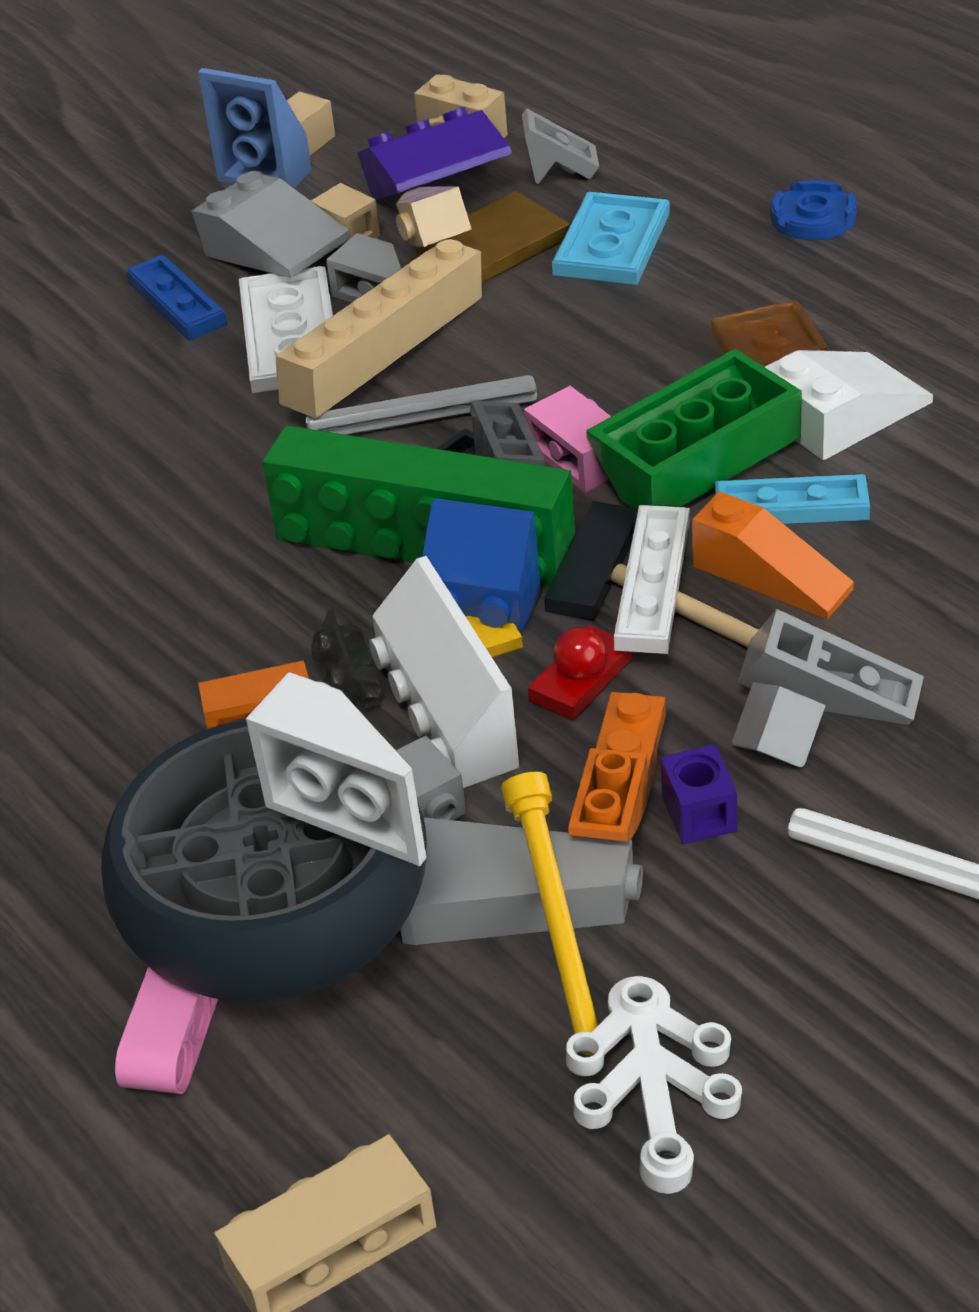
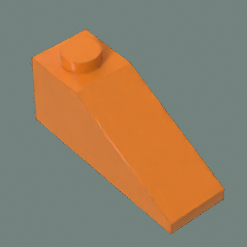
M719 491L692 519L693 567L827 620L854 590V581L763 507Z

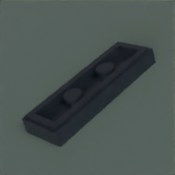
M592 501L544 596L545 611L595 620L612 584V572L618 564L622 563L631 545L638 508Z

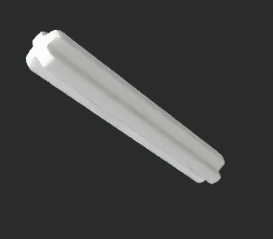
M805 808L795 809L790 818L788 835L793 839L979 899V864Z

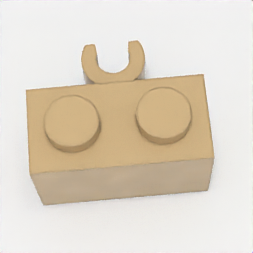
M435 75L414 93L417 122L429 119L432 127L444 123L442 114L466 106L468 114L483 110L503 138L508 135L505 97L502 91L487 88L479 83L472 84L456 80L449 75Z

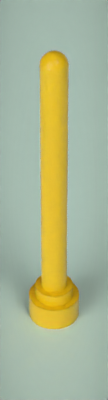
M542 772L518 774L501 784L505 807L508 812L513 813L516 821L522 822L574 1034L580 1032L591 1033L598 1026L545 819V816L550 811L548 804L553 799L548 778ZM580 1051L586 1056L595 1055L589 1051Z

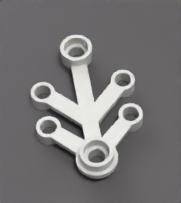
M642 976L628 977L616 983L609 993L608 1010L610 1014L591 1033H576L567 1042V1067L571 1072L579 1076H592L598 1073L604 1065V1055L627 1034L632 1035L634 1047L599 1084H585L576 1091L574 1095V1117L583 1127L589 1129L604 1127L610 1122L613 1109L640 1082L649 1133V1140L645 1142L641 1150L640 1176L645 1185L656 1192L665 1194L675 1193L684 1189L689 1184L692 1178L694 1155L690 1145L680 1135L676 1134L667 1081L702 1103L705 1112L718 1119L730 1118L739 1111L742 1087L739 1081L731 1075L719 1073L709 1077L660 1045L658 1031L691 1049L694 1059L698 1063L709 1067L719 1066L727 1061L730 1053L731 1035L724 1026L718 1023L709 1022L697 1025L670 1008L669 993L656 980ZM711 1041L718 1043L720 1046L710 1048L702 1043ZM580 1051H589L595 1055L591 1057H581L576 1053ZM718 1092L725 1093L731 1098L721 1100L715 1098L713 1094ZM595 1102L601 1104L603 1107L597 1110H591L584 1107V1105L586 1103ZM660 1155H670L675 1158L664 1159Z

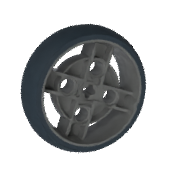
M242 719L206 729L186 738L160 754L135 777L121 797L109 821L102 851L101 873L104 899L112 920L130 949L155 973L179 987L210 998L235 1002H268L305 995L330 986L356 972L381 952L402 928L411 913L421 888L426 859L421 866L267 808L265 806L247 721ZM418 804L419 814H420V820H421V827H422V833H423V839H424V845H425V851H426V846H427L426 828H425L424 819H423V816H422V813H421V810H420V807H419V804Z

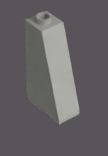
M424 818L427 839L425 873L415 904L401 928L403 944L419 945L549 931L523 828ZM549 831L573 928L624 923L629 900H639L643 880L642 865L633 864L632 839L626 842L570 836L567 832Z

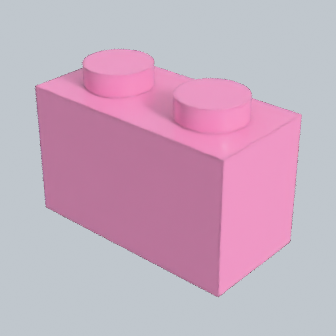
M568 386L524 409V416L545 458V462L553 468L571 470L572 483L585 493L610 480L587 440L586 430L606 420L611 415L598 407L592 399L586 398L576 389Z

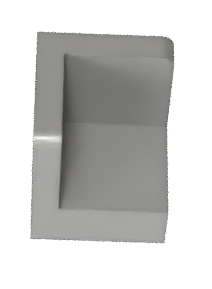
M753 682L735 731L732 745L745 750L763 753L793 766L803 767L826 705L781 686Z

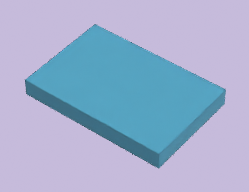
M587 192L552 261L553 276L638 285L670 214L669 200Z

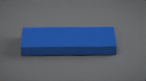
M162 254L126 270L129 284L188 341L227 325L225 311L165 255Z

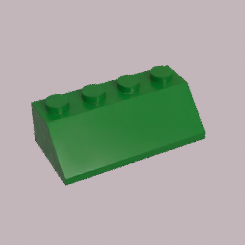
M733 349L587 429V440L619 498L632 508H639L641 505L682 507L715 488V481H727L801 438L802 390L737 349Z

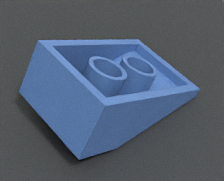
M201 68L198 71L217 180L234 184L240 175L251 171H258L262 175L280 178L295 188L312 170L307 134L276 81Z

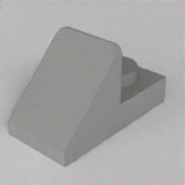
M526 108L522 113V119L535 183L538 185L555 161L566 172L570 174L579 173L591 179L599 168L596 146Z

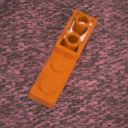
M611 692L596 748H590L568 825L570 836L626 842L633 837L646 809L658 767L657 749L666 716V697L639 693Z

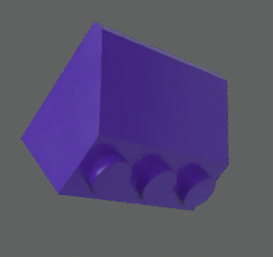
M465 106L442 114L444 123L431 127L429 119L406 126L407 135L393 139L392 133L387 132L367 139L370 147L357 152L372 198L377 200L512 154L510 145L483 110L468 114Z

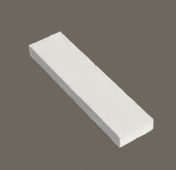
M639 506L615 627L614 651L668 654L690 523V508Z

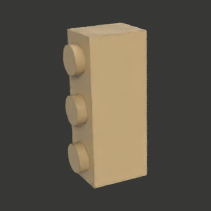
M388 1134L370 1145H363L354 1149L344 1160L319 1174L295 1182L285 1193L255 1210H248L238 1214L228 1225L215 1231L214 1235L224 1270L250 1311L291 1312L434 1229L436 1221L430 1188L391 1135Z

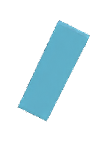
M863 474L715 481V495L720 491L763 507L783 524L870 520L866 476Z

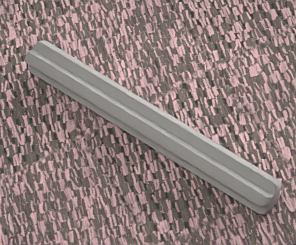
M531 375L513 377L328 410L318 418L307 415L306 427L307 429L344 435L360 434L471 414V401L519 403V405L533 403L537 400V388L535 380Z

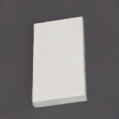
M325 266L306 268L292 278L271 273L239 279L252 393L278 390L275 355L333 316Z

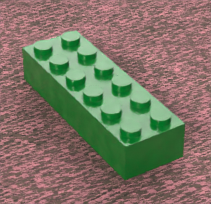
M287 425L262 461L275 535L278 540L414 563L416 559L423 556L431 504L435 498L531 511L535 515L540 585L550 587L575 537L571 470Z

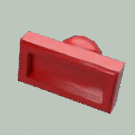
M589 624L586 628H571L558 637L553 650L554 661L528 686L529 701L574 721L634 657L633 652L614 651V635Z

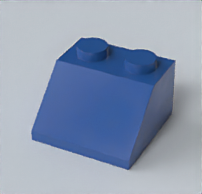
M435 498L431 504L422 557L427 556L465 616L478 617L485 625L494 628L502 627L506 622L512 623L522 633L541 595L534 512Z

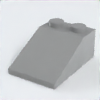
M251 171L240 175L236 183L225 190L208 195L206 202L191 210L206 257L292 278L351 238L348 228L280 178L262 175L258 171Z

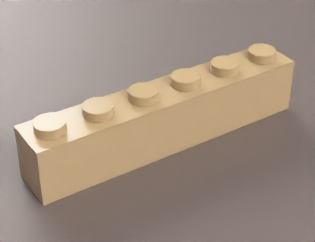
M444 239L440 241L437 245L415 260H412L408 265L383 280L379 285L275 355L279 404L313 418H318L482 298L481 251L465 246L457 240Z

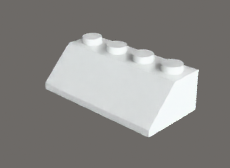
M427 556L418 558L373 614L376 638L369 640V647L379 670L384 668L388 670L389 683L397 702L406 701L408 704L409 718L417 736L426 735L461 773L463 788L519 768L512 688Z

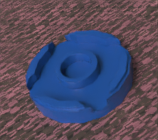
M822 180L799 181L791 185L790 191L782 193L781 189L775 193L770 202V216L772 225L782 234L795 239L809 241L825 240L842 235L853 227L857 219V202L853 193L849 191L847 195L842 192V186L834 182Z

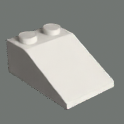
M797 350L765 366L768 370L802 390L801 438L796 440V442L823 461L933 402V394L869 352Z
M288 672L246 718L265 806L421 866L427 857L412 768L341 690L333 688L326 683L313 681Z

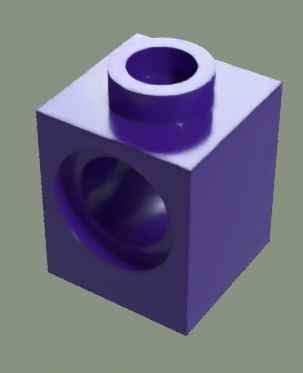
M715 744L660 757L662 798L682 845L737 832V791Z

